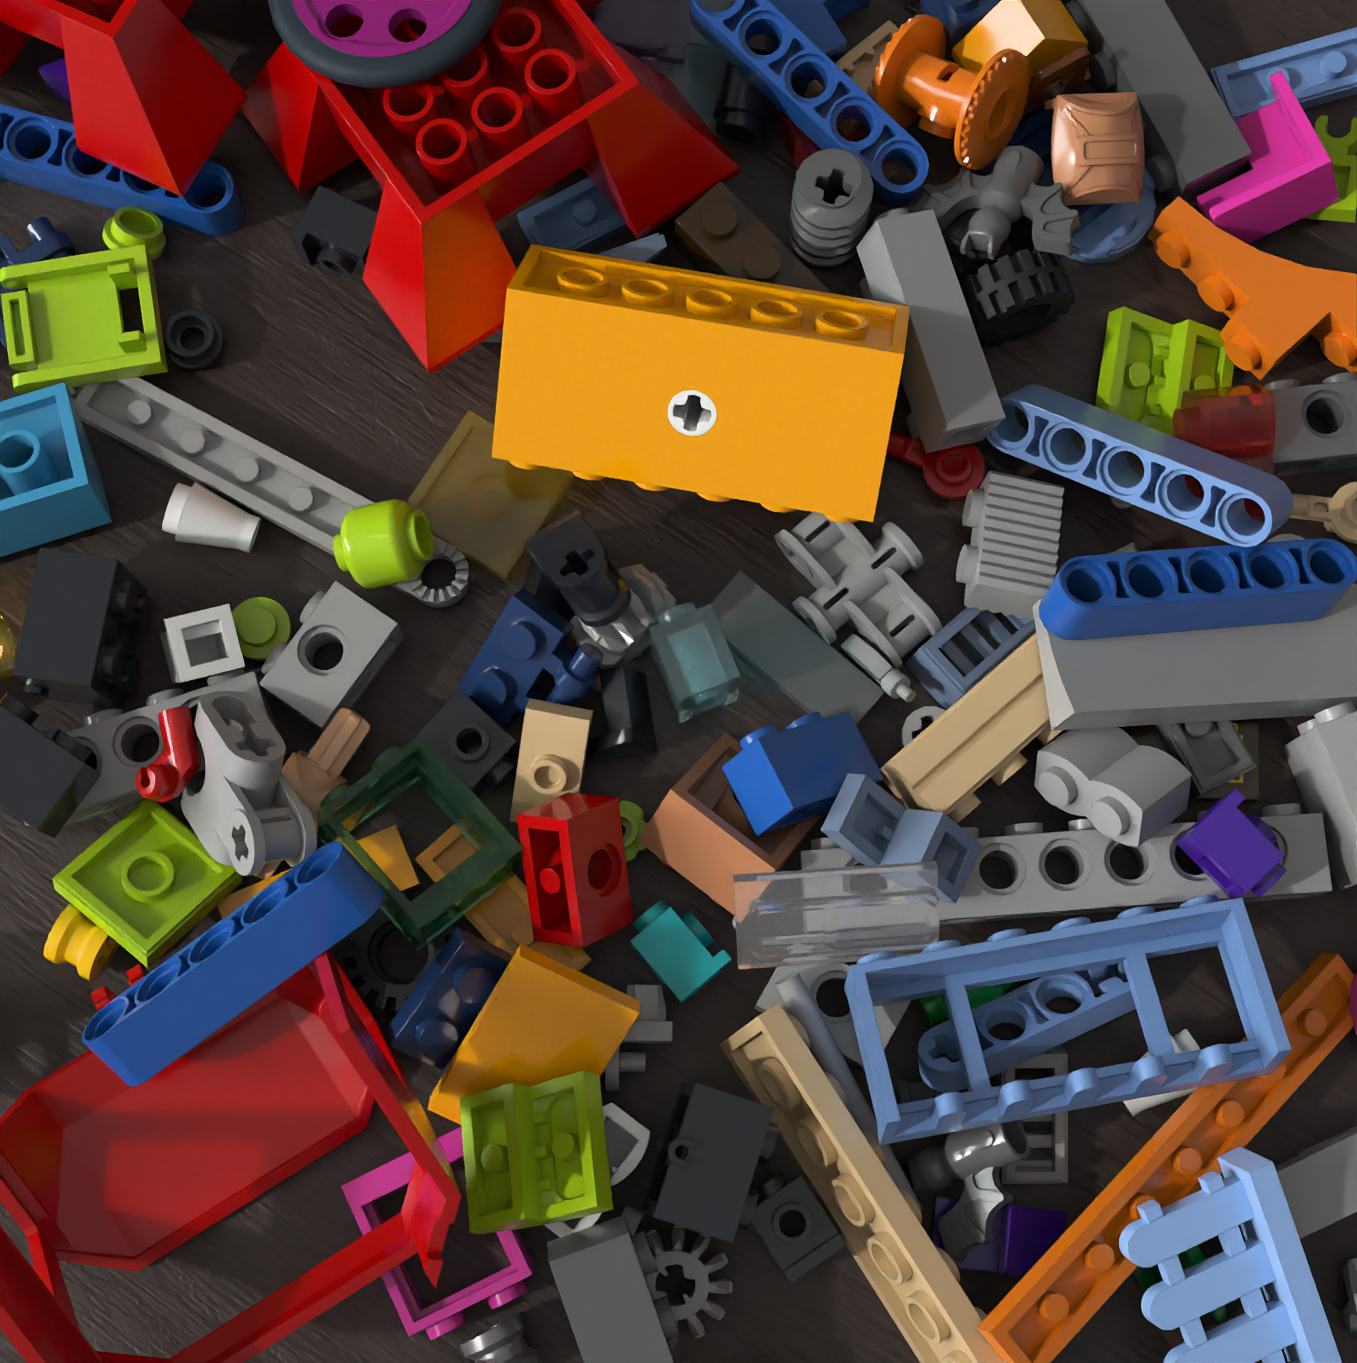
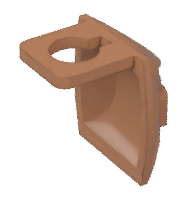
M1136 92L1056 95V98L1044 101L1045 111H1054L1051 134L1052 173L1054 183L1060 182L1063 185L1064 199L1062 203L1065 206L1141 202L1145 148L1141 112Z

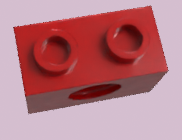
M568 792L517 814L534 941L584 948L634 922L618 797Z

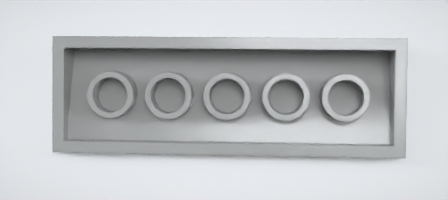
M1352 584L1324 618L1315 621L1086 640H1064L1053 635L1044 627L1039 617V605L1042 598L1032 606L1052 731L1313 716L1325 709L1349 701L1353 702L1357 711V584Z

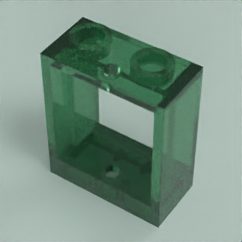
M422 735L405 747L401 744H395L385 750L372 764V771L353 785L347 781L336 786L323 798L319 806L320 809L317 811L318 837L325 845L334 841L341 842L383 887L385 897L380 908L417 951L518 873L523 850L522 846ZM417 782L478 851L410 902L349 832Z

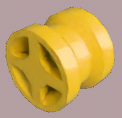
M70 903L54 923L45 943L43 954L46 959L55 964L68 962L76 966L79 976L89 981H95L106 970L120 944Z

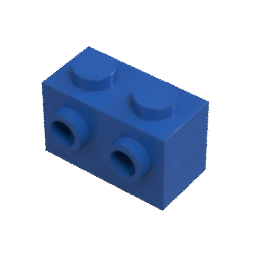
M849 711L824 719L820 712H813L792 722L785 730L780 732L776 730L774 725L762 727L744 737L739 742L743 750L722 767L756 836L829 813L848 773L867 775L876 784L884 780Z

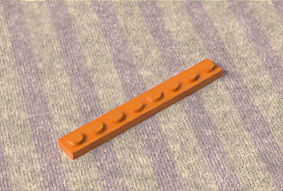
M1321 953L1276 1002L1292 1049L1276 1070L1269 1075L1198 1087L979 1324L977 1329L1006 1363H1051L1138 1266L1125 1258L1119 1248V1238L1123 1229L1131 1222L1141 1218L1137 1206L1152 1199L1163 1208L1201 1190L1198 1177L1211 1171L1221 1174L1222 1170L1217 1157L1239 1146L1244 1148L1352 1029L1354 1025L1349 1004L1351 982L1354 974L1339 954ZM1245 1036L1240 1042L1248 1041L1247 1037Z

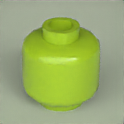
M391 499L349 510L342 520L340 534L334 537L333 551L336 562L343 572L350 571L354 580L364 588H379L417 579L424 570L426 561L431 560L433 557L434 540L429 521L421 510L414 511L404 500Z

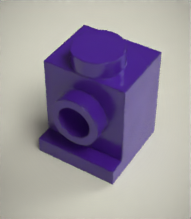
M1237 788L1220 798L1175 842L1230 899L1244 895L1250 890L1259 897L1271 888L1287 871L1280 863L1285 856L1273 845L1277 841V837L1271 828L1255 814L1248 812L1244 815L1237 808L1246 799Z

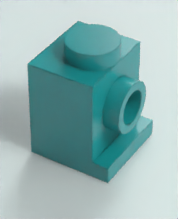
M663 900L652 906L633 923L634 928L639 934L630 941L631 946L680 1005H683L731 964L732 959L724 949L714 957L707 951L706 948L714 940L691 912H688L680 919L671 907L669 908Z

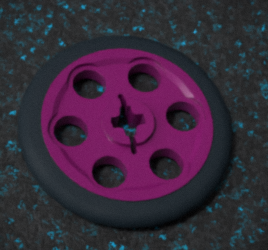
M268 0L274 27L288 50L307 67L342 84L367 89L404 87L429 80L457 65L481 43L497 19L503 0ZM356 15L363 19L360 30L352 36L337 37L330 33L332 24L339 17ZM416 19L427 25L425 32L415 41L401 42L392 37L398 24L405 20Z

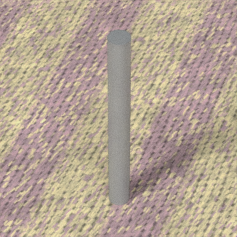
M799 972L783 977L775 983V986L790 1014L806 1030L810 1040V1052L823 1072L830 1073L842 1086L847 1097L846 1108L860 1130L867 1131L879 1144L877 1121ZM880 1145L885 1159L883 1166L897 1188L905 1190L914 1199L921 1211L922 1206L890 1145Z

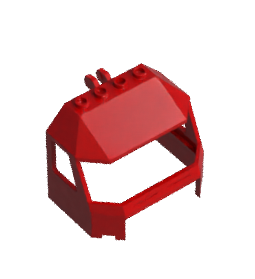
M330 949L326 950L141 1085L128 1086L94 1052L89 1050L29 1087L0 1117V1202L25 1234L34 1269L31 1267L0 1225V1329L26 1363H245L416 1253H419L424 1272L436 1289L443 1264L441 1253L449 1225L454 1224L461 1200V1193L446 1153L393 1048L389 1046L383 1029ZM142 963L126 971L130 986L149 974ZM106 985L90 993L97 1011L117 997ZM374 1099L376 1100L416 1160L400 1213L169 1359L95 1351L79 1329L58 1261L130 1271L142 1270L365 1130Z

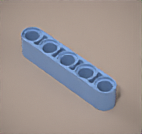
M1024 385L1000 397L999 399L1006 418L986 436L992 446L1004 453L1236 546L1251 547L1258 545L1286 523L1293 510L1294 501L1290 489L1284 481L1274 475L1042 385ZM1015 406L1021 409L1027 416L1029 422L1028 430L1022 427L1016 420ZM1071 429L1079 432L1084 438L1085 452L1077 449L1072 443L1070 437ZM1127 451L1136 454L1140 458L1144 466V475L1138 474L1130 467L1127 460ZM1185 474L1193 476L1200 482L1203 487L1204 498H1198L1191 494L1186 487ZM1244 498L1252 499L1261 506L1264 511L1265 522L1256 521L1249 516L1245 510Z

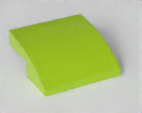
M1124 306L1109 312L1095 406L1209 451L1222 454L1234 363L1225 352V343L1219 336L1221 331L1190 319L1173 325Z
M582 1070L533 1086L512 1082L459 1098L470 1233L485 1234L522 1229L613 1210L599 1074Z

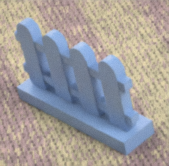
M1239 1146L1217 1157L1224 1176L1223 1180L1220 1174L1211 1171L1198 1177L1202 1189L1163 1208L1152 1199L1137 1206L1141 1218L1128 1224L1121 1232L1119 1238L1120 1251L1125 1258L1140 1267L1147 1268L1158 1265L1163 1281L1152 1285L1144 1293L1141 1301L1142 1313L1148 1321L1160 1329L1173 1330L1180 1327L1184 1343L1174 1347L1167 1353L1163 1363H1255L1259 1360H1262V1363H1286L1281 1349H1284L1288 1363H1342L1272 1161ZM1238 1225H1241V1228H1242V1231H1243V1234H1244V1237H1245V1240H1246V1241H1243V1238H1242V1235H1241V1232H1240V1229H1239V1226H1238ZM1218 1235L1223 1252L1186 1270L1182 1269L1177 1254ZM1260 1287H1262L1263 1292H1264V1294H1265V1297H1266V1300H1267L1266 1303H1265V1301H1264V1298H1263V1295H1262V1293H1261ZM1240 1297L1244 1314L1204 1332L1200 1316Z

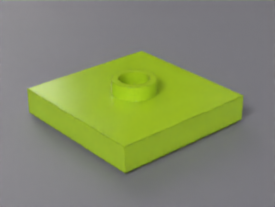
M146 798L52 878L54 889L147 968L154 964L242 883V875L234 867L221 864L207 853L196 833L153 799Z

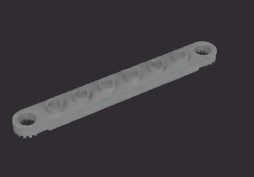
M139 377L69 388L81 421L333 556V540L335 535L340 534L342 520L348 511L374 503ZM433 535V557L431 560L426 561L425 566L436 559L450 561L456 567L455 581H452V585L447 586L445 590H430L422 584L420 574L415 580L389 586L427 606L443 608L457 603L465 596L471 582V571L465 556L456 546Z

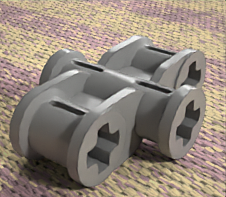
M816 512L808 515L791 531L782 529L774 536L775 541L783 554L817 589L808 598L799 596L792 602L793 608L803 623L829 645L837 639L835 632L847 622L853 631L877 651L894 669H900L903 666L901 658L927 636L933 637L943 628L940 620L928 604L900 577L909 569L913 571L920 569L924 565V559L912 540L894 523L887 522L880 528L881 536L872 544L868 542L853 523L835 522ZM906 624H909V625H907L902 631H900L896 636L892 637V636H893L896 632H898L903 626H905Z

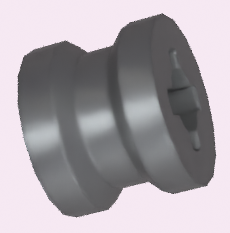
M520 1313L493 1325L460 1344L465 1358L474 1360L475 1363H543L538 1350L528 1347L522 1335L525 1323Z

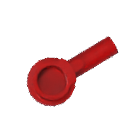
M890 429L886 454L922 469L923 480L929 489L940 498L949 500L965 499L971 488L978 489L982 484L985 474L984 457L972 443L926 453L921 441L914 440L907 435Z

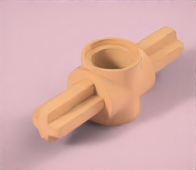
M341 707L336 711L309 753L300 750L297 753L293 752L281 770L300 801H303L308 806L314 819L316 834L348 788L346 786L347 781L341 774L371 729V725L365 718L345 707ZM283 860L264 863L262 871L254 876L262 879L272 877Z

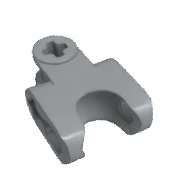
M216 691L200 696L194 726L205 757V775H194L183 789L180 801L183 814L207 853L221 864L234 867L240 875H256L262 871L264 863L285 860L291 867L296 866L316 851L317 835L314 819L308 806L303 801H300L281 772L286 750L284 740L258 702L250 694L239 691ZM221 717L238 722L243 726V731H240L237 725L227 726Z

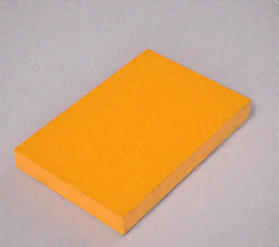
M520 944L430 1095L427 1110L461 1125L459 1098L512 1082L533 1086L582 1070L601 1076L640 1014V1001Z

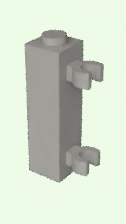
M906 208L887 211L873 220L872 227L856 247L866 275L860 281L859 286L864 299L910 306L905 353L900 375L912 413L905 418L909 434L914 440H922L926 453L982 441L1006 416L935 212L931 209L909 213Z

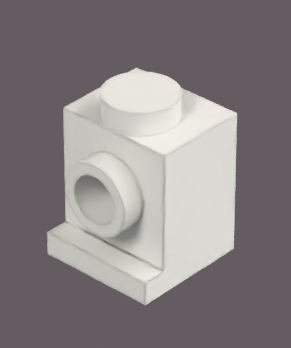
M229 604L164 619L167 632L159 634L172 683H182L245 667Z

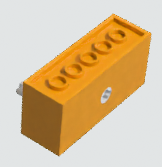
M531 244L506 292L492 458L509 460L512 465L527 470H536L543 467L572 471L575 476L586 480H602L609 477L633 481L640 488L650 491H663L669 488L697 492L704 499L715 502H725L731 499L757 502L764 508L774 512L785 513L795 509L816 512L839 523H854L858 520L873 522L904 359L910 306Z

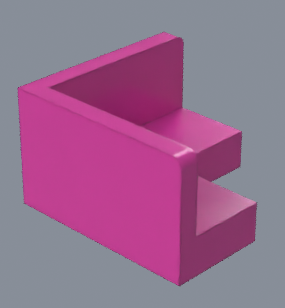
M1282 71L1269 76L1275 101L1234 121L1252 151L1247 161L1251 171L1196 197L1200 211L1206 219L1216 227L1247 244L1339 201L1332 161Z

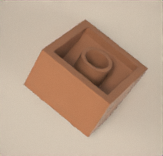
M725 732L670 789L637 841L653 852L664 864L675 869L706 893L713 902L724 907L741 920L770 885L822 815L756 836L722 769L727 762L743 750L739 742Z

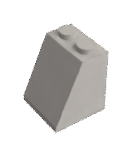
M1352 701L1316 713L1314 715L1315 719L1297 726L1300 736L1282 747L1308 813L1323 814L1329 866L1339 891L1357 885V711Z

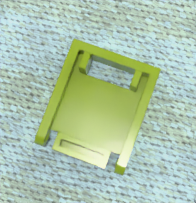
M145 244L7 266L0 269V283L2 287L12 290L28 288L29 292L28 294L26 290L1 294L9 365L14 370L27 371L12 376L13 388L16 393L23 395L65 382L68 388L168 372L152 255ZM138 287L144 333L139 330L125 332L119 290Z

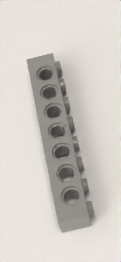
M1296 803L1270 805L1260 808L1261 817L1259 818L1276 835L1277 841L1273 845L1285 856L1280 863L1287 871L1261 896L1257 897L1250 890L1248 893L1237 898L1242 897L1244 903L1313 898L1332 891L1323 814H1301L1300 804ZM1204 810V811L1197 812V813H1196L1197 821H1198L1208 810ZM1087 818L1069 821V831L1044 833L1043 823L1032 822L1004 826L1005 836L979 838L978 828L963 827L962 829L982 847L956 903L945 902L881 872L879 873L884 884L882 894L873 899H864L857 896L849 885V873L854 868L865 865L858 862L829 837L811 840V850L800 851L797 858L804 935L1124 912L1141 906H1151L1154 909L1178 908L1184 902L1204 895H1215L1219 901L1229 900L1230 898L1202 869L1198 875H1191L1180 869L1176 862L1175 850L1177 844L1175 842L1196 822L1173 824L1170 822L1139 847L1127 846L1103 835ZM1123 847L1135 854L1139 863V871L1135 879H1123L1112 870L1110 854L1113 848ZM1061 852L1072 860L1075 866V876L1071 884H1058L1049 878L1045 870V858L1048 853ZM990 856L998 857L1008 864L1011 871V882L1007 888L993 889L983 882L979 872V866L983 858Z

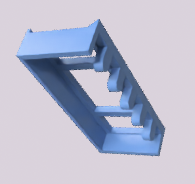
M1204 895L1184 902L1178 909L1155 912V909L1151 906H1141L1120 913L1114 920L1091 923V920L1086 917L1072 918L1056 924L1051 931L1028 935L1024 929H1008L990 936L987 942L962 946L958 940H945L927 946L923 949L922 953L897 957L896 953L891 951L876 952L862 957L857 961L856 965L849 966L844 986L877 1121L879 1146L1269 1075L1276 1070L1292 1050L1242 897L1219 901L1215 895ZM1218 946L1248 1041L1234 1044H1216L1201 1050L1175 1054L1147 958ZM1123 963L1149 1050V1057L1129 1063L1096 1069L1083 1068L1068 1074L1029 1081L1017 1080L1002 1086L991 1087L966 990ZM943 994L968 1092H950L935 1098L897 1104L874 1006Z

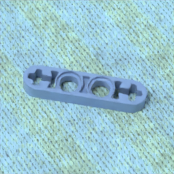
M1123 963L1041 977L972 1009L989 1078L1136 1009L1129 982L1123 983V981L1128 980ZM1069 997L1075 999L1081 1006L1074 1012L1060 1014L1049 1010L1045 1005L1053 998ZM948 1020L925 1032L919 1040V1072L923 1081L930 1088L940 1092H957L967 1088L960 1060L951 1063L946 1057L937 1058L939 1055L946 1054L952 1060L959 1059L951 1023ZM1000 1023H1013L1024 1030L1022 1035L1012 1040H999L988 1033L993 1026Z

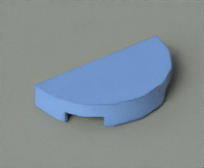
M1145 166L1141 202L1115 203L1071 238L1073 254L1066 256L1067 258L1094 264L1115 261L1135 250L1149 232L1153 224L1156 208L1154 198L1155 183Z

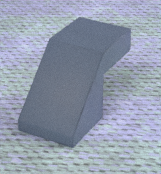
M847 774L821 828L824 834L861 864L949 903L957 902L982 847L944 812L906 809L864 774Z

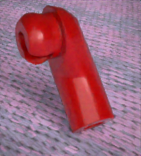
M175 707L158 713L157 716L165 749L154 763L149 764L147 768L141 767L137 772L135 779L136 788L143 798L153 799L161 803L178 797L199 769L201 755L189 707Z

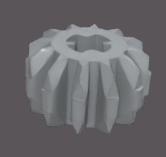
M642 564L626 566L618 570L629 586L632 596L626 612L616 621L600 627L585 625L577 615L570 621L574 625L571 637L579 648L581 644L589 643L602 652L604 658L599 664L602 670L621 665L627 666L632 659L640 657L645 649L655 644L657 637L668 629L669 621L675 617L677 610L676 599L667 590V584L655 572L651 573Z
M674 1225L672 1230L673 1247L665 1249L660 1234L657 1230L652 1229L647 1232L646 1236L651 1249L655 1253L654 1260L658 1272L649 1274L646 1277L654 1300L666 1295L668 1297L667 1289L656 1286L657 1275L661 1272L665 1277L668 1276L667 1266L677 1264L683 1266L684 1277L695 1280L694 1289L691 1294L683 1290L684 1300L675 1302L669 1300L678 1329V1320L687 1319L691 1333L695 1338H700L705 1334L703 1323L697 1315L700 1309L717 1320H721L725 1314V1310L720 1304L708 1298V1293H731L733 1284L730 1280L724 1278L709 1279L708 1274L723 1268L728 1263L727 1257L724 1253H718L702 1262L699 1257L708 1247L710 1242L709 1235L700 1233L696 1237L691 1250L683 1248L685 1238L684 1227ZM678 1337L669 1340V1343H676Z

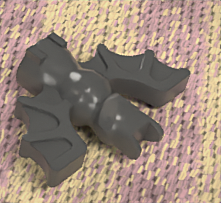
M1022 146L1006 147L1001 152L994 166L993 173L990 175H975L969 171V168L961 167L960 173L950 182L935 186L925 184L923 186V196L913 207L906 208L909 213L933 209L941 231L945 230L960 214L973 208H980L969 220L968 231L962 239L960 252L961 254H967L972 249L988 252V258L991 260L996 258L1002 243L1007 239L1011 231V224L1016 223L1022 216L1028 217L1033 223L1032 239L1034 248L1038 251L1070 256L1073 254L1071 235L1074 229L1080 226L1078 211L1070 210L1062 203L1064 199L1062 183H1054L1049 187L1039 186L1040 179L1044 173V163L1035 152Z
M900 1080L897 1082L902 1103L935 1098L942 1094L950 1093L932 1089L924 1081L914 1083ZM1022 1120L951 1132L944 1140L942 1146L933 1145L923 1148L917 1155L898 1162L902 1169L908 1168L913 1185L912 1189L916 1197L932 1190L939 1191L947 1188L954 1179L964 1181V1190L959 1201L938 1222L945 1252L954 1262H964L966 1254L975 1246L994 1242V1236L992 1235L994 1217L1001 1207L1013 1201V1196L1007 1193L1001 1186L999 1171L1001 1167L1026 1159L1032 1152Z

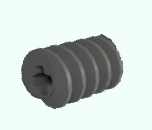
M830 148L815 152L802 162L796 172L788 239L791 249L800 260L813 267L832 268L845 264L857 254L856 247L865 236L874 185L870 171L863 161L847 150Z

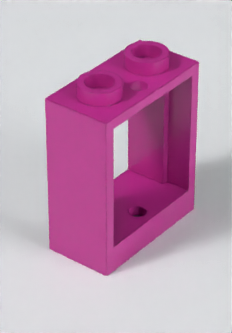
M461 1126L438 1138L446 1153L449 1164L461 1159L464 1162ZM411 1152L341 1186L363 1236L385 1222L376 1201L409 1185L416 1161ZM518 1230L496 1232L511 1265L426 1308L422 1304L404 1262L383 1274L382 1279L408 1336L426 1329L430 1340H433L467 1322L462 1311L463 1309L486 1298L492 1310L528 1292L523 1279L535 1273L536 1269Z

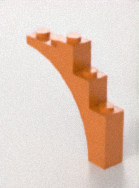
M1179 196L1161 211L1147 237L1154 243L1155 251L1163 262L1172 268H1179L1197 286L1199 295L1209 307L1219 312L1223 311L1230 318L1219 336L1225 343L1224 349L1227 356L1237 367L1245 371H1251L1261 381L1312 335L1320 343L1324 355L1333 364L1346 368L1349 372H1357V274L1307 267L1262 252L1216 227Z

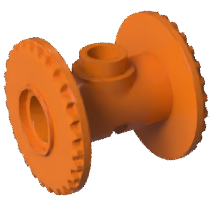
M928 14L916 15L914 18L911 17L907 23H903L900 26L898 32L895 31L891 41L887 43L884 53L881 54L879 64L875 68V75L871 81L872 88L869 96L904 130L921 115L918 127L922 130L948 139H953L955 133L954 150L958 163L970 170L984 169L985 166L991 165L992 161L996 160L1006 148L1023 117L1030 93L1031 67H1029V60L1020 51L1007 48L996 53L979 73L970 69L960 68L958 64L944 59L946 35L941 21Z

